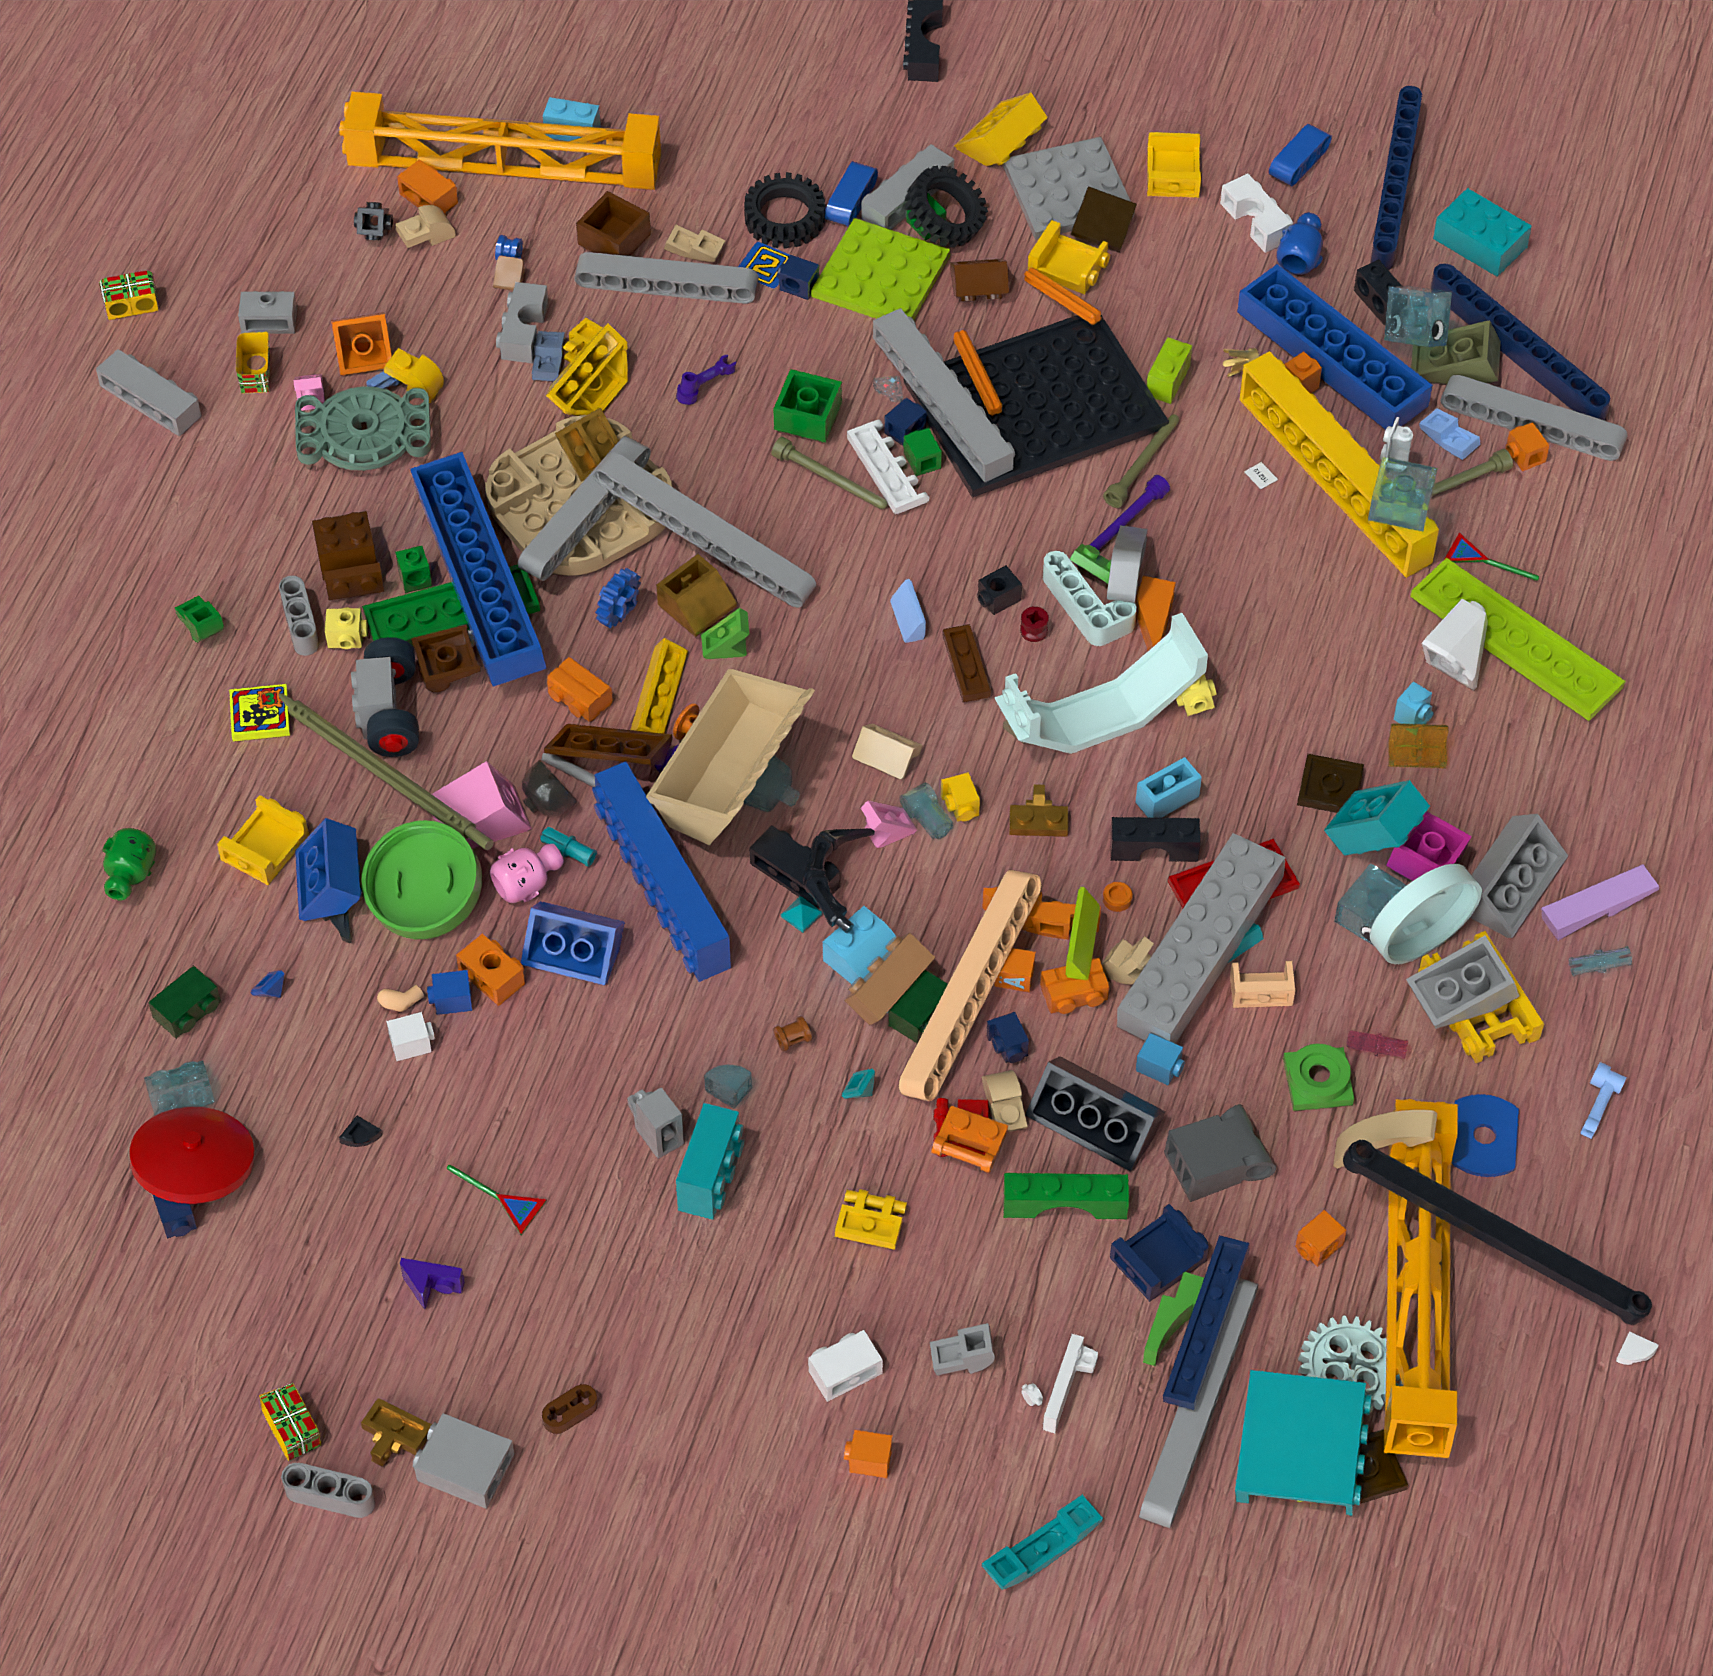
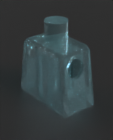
M773 756L767 763L768 766L755 782V787L743 801L745 805L765 812L772 811L779 801L793 807L800 796V792L791 787L792 770L776 756Z

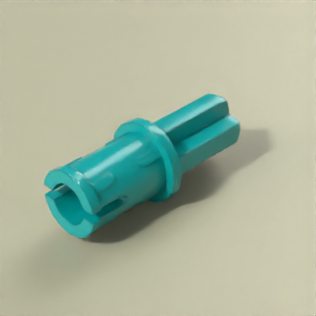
M547 827L542 832L541 842L544 844H554L563 857L569 856L587 867H590L594 862L597 850L576 841L575 836L568 837L551 827Z

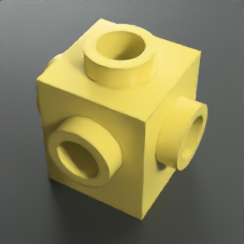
M349 607L326 609L325 635L328 648H362V637H367L368 624L367 620H362L361 609Z
M1203 674L1176 698L1178 707L1184 705L1187 716L1215 708L1212 696L1217 695L1213 680H1206L1205 674Z

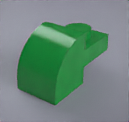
M199 595L175 607L178 618L189 629L192 639L197 643L224 630L220 613L209 601L205 602Z

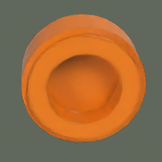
M1123 882L1109 883L1103 891L1105 907L1114 912L1128 909L1132 903L1131 888Z

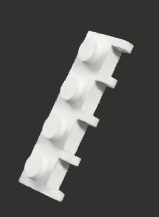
M875 420L848 430L847 439L895 515L929 501L930 498L926 492L917 495L913 489V486L919 481L915 475L906 477L900 467L906 464L904 456L894 458L888 449L894 445L892 437L882 439L878 431L884 426L881 420Z

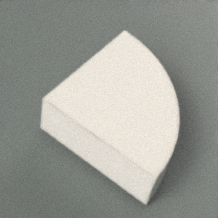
M1629 1332L1616 1362L1632 1365V1363L1648 1360L1656 1353L1659 1345Z

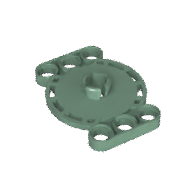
M362 386L336 393L323 404L312 395L298 398L295 404V437L298 460L303 464L311 465L318 462L323 456L328 462L338 467L365 471L388 465L401 457L406 451L413 457L427 455L431 450L428 393L424 389L413 388L408 390L401 398L399 395L386 389ZM414 398H421L424 400V402L420 405H413L410 403V401ZM307 405L315 407L311 412H303L301 410ZM415 419L425 421L420 426L411 425V422ZM361 422L367 423V429L362 430ZM313 426L316 428L312 433H304L301 431L304 427ZM415 440H423L426 442L421 447H414L411 445L412 442H414ZM307 447L316 449L314 453L309 455L302 453V450Z

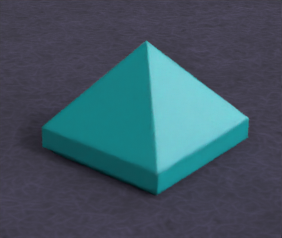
M799 896L781 914V917L804 933L822 915V911Z
M871 1068L853 1073L842 1093V1097L849 1099L872 1096L875 1070Z

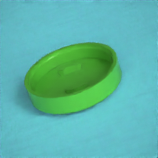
M414 821L392 829L373 846L363 867L362 891L369 909L388 930L405 938L429 939L441 936L455 929L469 916L481 892L482 870L474 850L458 831L440 822Z

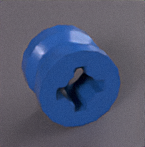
M500 235L495 249L496 261L498 256L521 258L523 250L522 238L508 239L507 236Z

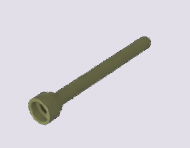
M1173 414L1168 418L1169 424L1163 426L1157 432L1120 482L1111 484L1107 488L1103 498L1108 505L1120 508L1127 500V489L1179 423L1177 415Z
M781 436L775 442L771 451L773 457L781 461L784 459L786 461L792 460L879 509L887 507V501L884 498L798 452L790 440Z
M1503 448L1494 452L1489 461L1407 496L1419 503L1431 498V495L1433 497L1491 471L1503 473L1513 468L1512 457Z

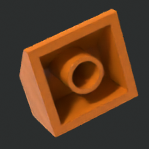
M384 312L331 320L340 376L384 369V366L392 357Z

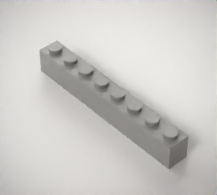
M900 308L873 320V339L982 480L987 482L1013 470L1015 451L1009 442H1005L1000 435L998 427L995 424H991L987 419L984 409L980 405L977 406L972 400L969 390L966 387L963 388L958 382L955 372L947 368L941 354L935 352L930 346L927 336L918 331L912 317L907 316Z

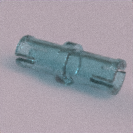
M1628 946L1608 951L1598 949L1593 954L1569 957V966L1582 964L1581 967L1571 968L1570 972L1572 976L1594 971L1605 973L1610 968L1632 965V957L1619 958V956L1631 954Z

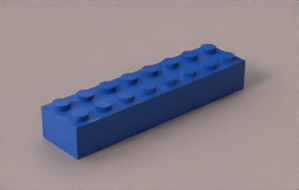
M1278 264L1240 290L1237 313L1293 357L1304 351L1308 356L1317 360L1322 367L1320 378L1385 430L1388 426L1393 427L1397 417H1399L1398 426L1402 427L1429 406L1432 384Z
M625 761L594 774L595 787L592 788V791L597 801L594 804L596 814L600 820L605 819L607 832L611 840H617L620 845L619 852L625 863L630 862L634 880L638 885L642 884L645 888L644 895L650 907H656L660 925L663 929L668 928L670 931V940L676 951L681 950L684 956L683 963L688 973H694L697 980L701 982L731 969L728 933L652 804L646 798V794L627 762Z

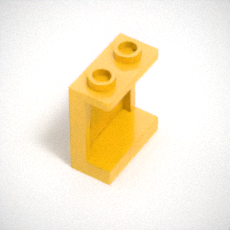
M1149 133L1147 146V196L1199 198L1201 183L1199 161L1200 134Z
M1051 220L1028 255V270L1035 268L1061 286L1085 295L1090 285L1094 286L1096 284L1101 268L1105 269L1110 259L1108 242L1103 241L1099 248H1095L1060 234L1061 223Z
M259 795L255 799L257 808L232 839L223 836L217 843L221 861L269 885L294 855L295 850L309 836L306 819L302 814L297 811L291 812L283 808L276 800L266 799Z

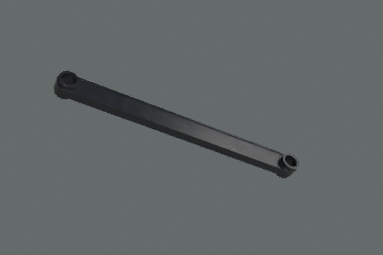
M1357 1140L1345 1151L1343 1164L1350 1172L1363 1175L1618 1315L1625 1323L1635 1325L1642 1322L1650 1313L1652 1302L1644 1292L1630 1289L1375 1149L1370 1142Z

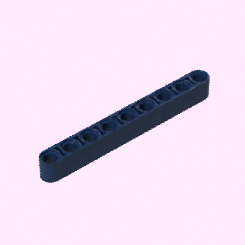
M1405 86L1399 92L1370 263L1379 259L1388 270L1394 265L1422 100V92L1415 86Z
M1444 263L1434 268L1430 288L1434 297L1468 325L1490 320L1501 341L1500 351L1571 410L1604 421L1606 420L1611 399L1607 391L1454 266Z

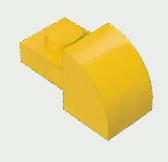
M398 348L384 366V373L407 385L406 391L413 388L424 389L428 393L429 403H431L444 383L442 372L438 366L423 354L418 359Z

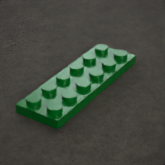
M518 564L509 566L527 614L539 612L540 604L528 573L518 568ZM452 582L362 606L373 641L394 637L403 639L412 645L411 638L462 625H467V629L470 630Z

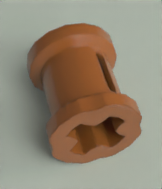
M802 1016L797 1017L793 1023L773 1028L774 1036L783 1052L799 1042H810L812 1040L808 1024Z

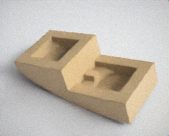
M675 225L664 249L690 259L715 262L725 240L704 230H701L699 235Z

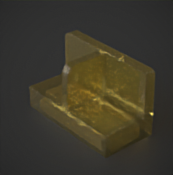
M1391 724L1387 742L1388 767L1446 769L1448 725Z

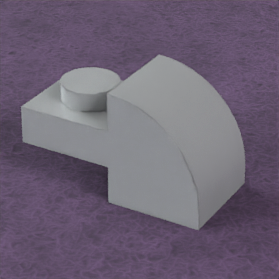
M989 1324L957 1330L958 1336L930 1342L933 1368L936 1375L968 1369L969 1373L972 1374L990 1366L995 1359Z

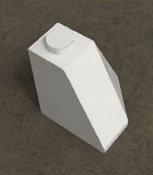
M1461 599L1422 642L1426 663L1472 690H1475L1478 683L1488 624L1484 607L1475 601L1469 603Z

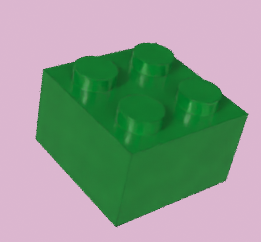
M790 369L773 408L774 430L826 443L842 404V381Z

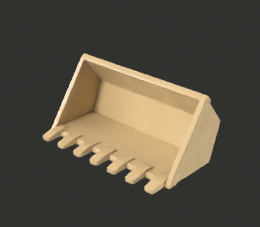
M728 669L646 795V798L655 805L670 828L710 845L739 812L744 804L743 801L755 787V782L767 768V763L779 749V744L787 736L792 728L791 725L799 717L803 706L811 698L815 690L813 688L805 690L734 669Z

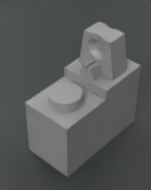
M662 1087L654 1092L647 1093L642 1089L627 1098L628 1106L634 1116L635 1129L658 1159L684 1144L682 1114Z

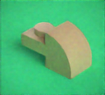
M434 205L418 207L419 215L395 224L396 231L407 248L427 240L433 246L456 237L455 230L443 211Z
M1145 936L1133 946L1122 939L1111 948L1101 964L1105 976L1122 984H1134L1151 958L1148 952L1154 943Z
M1009 1070L982 1076L984 1091L993 1120L1008 1125V1132L1027 1128L1021 1101L1022 1092L1015 1072Z

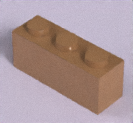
M911 933L902 937L896 935L885 946L888 950L882 958L880 956L876 957L868 965L867 970L869 973L864 979L859 977L848 988L851 993L844 1001L869 1025L880 1021L935 958Z

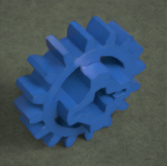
M625 568V570L620 569L619 574L615 573L607 585L602 587L599 593L601 597L597 603L599 608L595 612L598 615L596 620L609 628L612 626L616 627L618 621L622 622L631 610H634L638 602L636 600L639 594L638 588L641 585V582H639L641 577L628 568Z

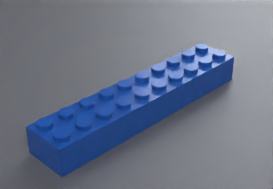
M463 452L411 468L410 471L416 492L492 687L547 669L540 643Z

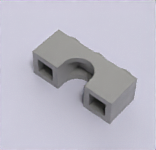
M515 282L513 292L508 293V312H503V330L498 332L496 338V348H500L501 360L533 363L537 328L536 325H528L527 323H544L549 304L546 285Z

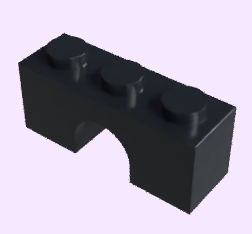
M1112 817L1110 861H1140L1142 852L1157 848L1169 853V862H1198L1201 843L1200 818Z

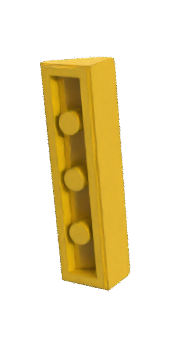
M663 638L655 646L630 730L665 734L687 657V649L666 638Z

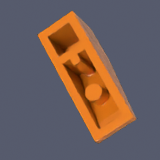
M1143 576L1141 585L1137 587L1135 603H1137L1136 617L1147 651H1149L1165 636L1174 601L1176 582Z

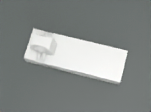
M1071 1335L1044 1415L1043 1430L1056 1432L1076 1371L1093 1373L1098 1352L1084 1346V1337Z

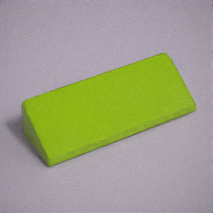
M1085 887L1078 889L1065 974L1067 978L1088 980L1100 912L1099 903Z

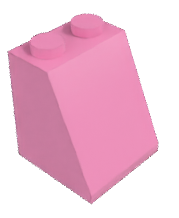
M487 761L432 794L473 822L476 829L492 839L493 842L527 832L531 829L514 784ZM433 816L436 822L443 823L442 821ZM470 838L466 839L472 848L480 846Z

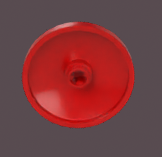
M206 1107L175 1108L150 1118L136 1131L130 1144V1168L137 1182L149 1193L161 1199L186 1204L209 1202L234 1192L247 1180L254 1165V1143L246 1127L227 1113Z

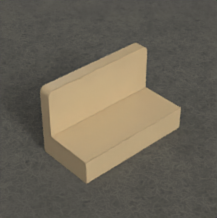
M872 723L862 727L852 758L896 778L903 779L911 759L920 755L923 745Z

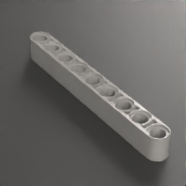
M609 452L593 473L594 479L602 487L787 604L796 608L801 607L816 587V581L809 573L621 454Z
M1242 1278L1239 1279L1195 1409L1178 1407L1144 1498L1139 1518L1171 1528L1251 1311L1259 1284Z

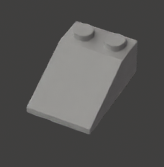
M1486 936L1479 938L1406 979L1435 1029L1492 1012L1520 997L1514 980Z

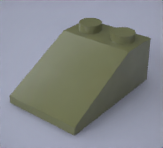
M1490 320L1445 330L1438 341L1433 339L1432 334L1415 337L1413 339L1411 369L1432 383L1447 384L1453 375L1465 376L1484 383L1498 381L1501 341Z

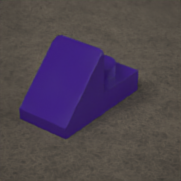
M401 1258L402 1277L423 1309H426L431 1288L444 1294H451L452 1292L462 1294L465 1284L462 1268Z

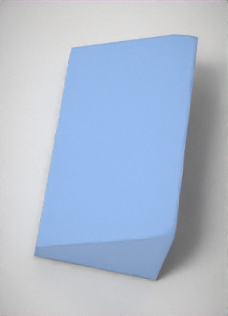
M906 579L894 593L890 602L905 643L924 639L926 621L912 581Z

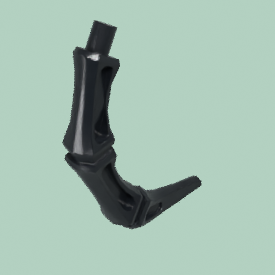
M871 828L833 829L820 832L812 841L809 859L803 876L806 892L817 902L829 926L837 925L845 933H848L854 924L845 917L847 913L846 907L840 904L833 896L824 867L827 858L839 845L859 838L873 836L875 831Z

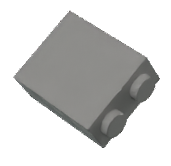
M443 1413L438 1423L434 1422L431 1425L425 1448L423 1450L419 1449L415 1455L413 1467L418 1482L487 1509L515 1455L513 1442Z

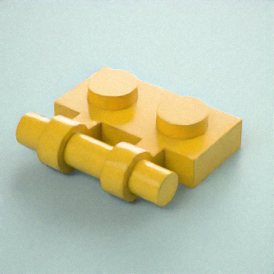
M847 1189L844 1201L854 1203L855 1206L842 1204L835 1228V1237L895 1250L902 1226V1217L892 1214L893 1212L905 1214L907 1202L896 1200L895 1196L886 1195V1197L871 1195L869 1191L859 1189L858 1192ZM868 1206L882 1209V1212L871 1211L865 1208Z

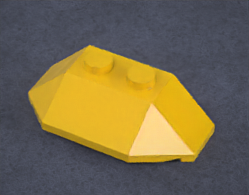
M607 323L578 352L549 387L546 396L567 415H588L599 408L603 411L628 381L627 341Z

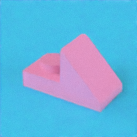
M322 374L294 378L297 400L302 396L312 395L322 404L325 402ZM312 405L304 406L301 410L315 409V407Z
M867 801L861 807L866 816L867 825L865 828H871L875 831L874 835L869 837L877 848L910 836L917 831L904 808L873 801Z

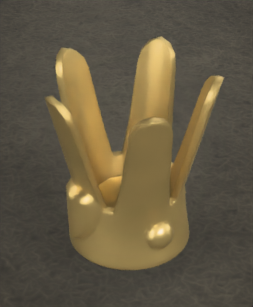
M1223 349L1231 357H1237L1223 362L1225 367L1232 366V372L1228 373L1227 377L1243 371L1244 364L1258 358L1257 349Z

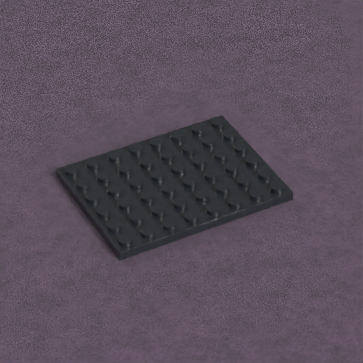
M1076 315L976 350L1002 403V412L993 416L988 413L962 357L958 356L944 361L947 368L955 372L958 382L962 387H966L969 390L972 400L976 405H980L984 409L990 423L998 427L1001 437L1005 442H1009L1015 451L1013 470L987 482L982 480L904 379V384L915 403L920 404L927 411V423L972 498L1153 434L1169 424L1168 418L1102 315L1100 322L1097 321L1094 325Z

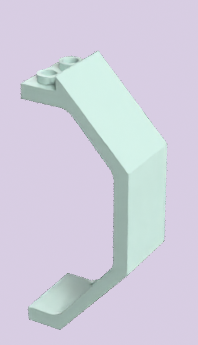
M1183 613L1172 616L1170 632L1115 680L1052 703L1032 700L1026 690L1020 692L1018 676L1015 673L1005 677V689L1002 690L1003 695L995 697V700L1019 741L1072 754L1144 727L1206 672L1208 654Z

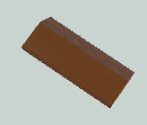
M566 724L544 747V753L663 765L673 737L672 734Z

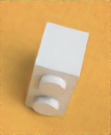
M862 1330L856 1334L849 1333L845 1335L838 1343L828 1348L821 1347L808 1358L810 1375L828 1402L881 1375L883 1360L866 1332Z

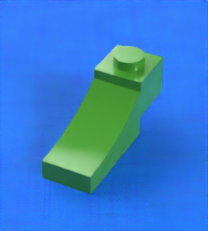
M1184 1272L1176 1297L1162 1296L1145 1346L1143 1363L1155 1366L1169 1338L1181 1325L1190 1319L1204 1277Z

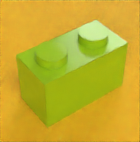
M1167 337L1147 377V387L1155 399L1169 404L1172 403L1190 368L1192 345Z

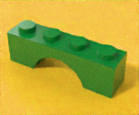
M1004 1173L1003 1218H1035L1039 1213L1051 1208L1074 1207L1088 1211L1096 1219L1127 1220L1129 1206L1128 1174Z

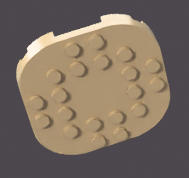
M586 415L574 416L557 422L556 431L516 453L511 449L506 450L493 462L489 469L485 489L490 514L521 552L524 551L584 482H581L554 433ZM607 418L619 441L624 436L632 439V432L615 420ZM649 459L643 469L672 487L666 470L663 467L658 469ZM618 497L553 573L571 576L599 570L659 535L666 526Z

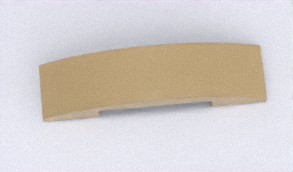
M1434 1110L1396 1111L1373 1116L1350 1126L1337 1138L1333 1166L1337 1169L1345 1167L1343 1164L1344 1153L1357 1140H1366L1375 1149L1398 1142H1403L1408 1147L1434 1140L1437 1113Z

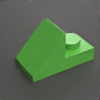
M738 608L701 635L703 658L720 659L744 657L747 655L745 638L750 635L747 611Z

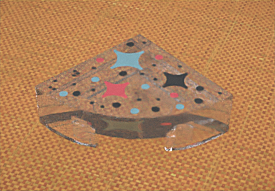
M900 376L873 378V387L878 394L888 397L892 402H901L903 400Z

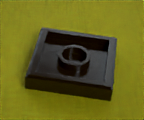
M1088 186L1070 235L1099 246L1103 241L1108 242V249L1120 253L1137 204Z
M1307 753L1297 806L1338 813L1351 795L1359 790L1364 764Z
M1384 1429L1369 1433L1367 1444H1361L1360 1455H1365L1363 1475L1357 1474L1356 1485L1362 1486L1360 1504L1402 1492L1408 1488V1483L1395 1453H1384Z

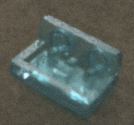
M203 1061L187 1062L179 1068L168 1071L159 1070L150 1076L144 1077L155 1116L171 1109L201 1107L215 1101Z

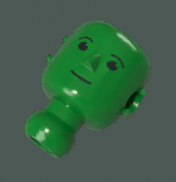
M135 828L120 829L114 833L112 838L109 837L102 849V852L106 853L103 859V867L105 873L110 878L104 884V891L108 897L122 901L130 896L132 892L131 885L143 882L147 876L152 874L150 869L155 863L153 860L156 855V845L150 835Z

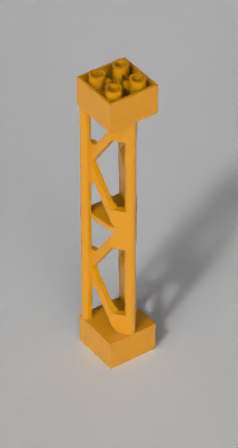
M351 92L349 102H345L344 105L345 120L340 122L339 134L344 137L342 153L347 156V163L350 166L408 168L420 159L428 166L431 165L439 171L624 185V188L655 190L662 152L660 117L657 115L628 113L625 130L385 111L382 94ZM421 124L458 128L445 132L432 131ZM483 130V135L470 134L473 132ZM545 134L578 136L581 138L571 141H556ZM385 138H398L418 152L417 158L382 155ZM417 139L469 144L440 156ZM602 140H606V145L593 144ZM495 145L497 164L463 162L465 156ZM508 146L519 147L541 162L540 168L505 165ZM540 149L591 154L563 166ZM613 155H622L623 174L586 171L587 166Z
M1396 1099L1393 1112L1434 1110L1437 1113L1435 1137L1432 1141L1408 1147L1403 1142L1389 1145L1388 1156L1412 1169L1419 1167V1173L1432 1179L1433 1168L1435 1181L1451 1190V1162L1458 1135V1104ZM1389 1190L1384 1453L1449 1458L1457 1427V1391L1450 1390V1223L1436 1216L1434 1240L1431 1237V1213L1419 1207L1418 1237L1411 1240L1404 1221L1407 1200ZM1401 1245L1408 1262L1404 1264L1397 1279V1247ZM1397 1292L1402 1293V1297L1400 1303L1399 1317L1396 1323ZM1412 1294H1418L1417 1367L1409 1369L1403 1350L1410 1298ZM1431 1295H1433L1435 1300L1434 1370L1430 1367ZM1400 1374L1403 1386H1396V1375Z

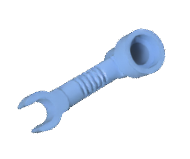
M1599 1062L1590 1081V1084L1600 1088V1092L1580 1133L1592 1139L1613 1091L1619 1094L1627 1078L1610 1070L1611 1066Z

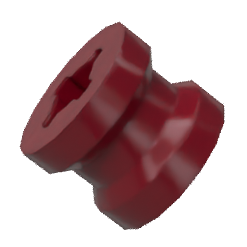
M1034 606L1022 612L1020 633L1025 640L1039 642L1046 638L1049 622L1048 613L1043 608Z

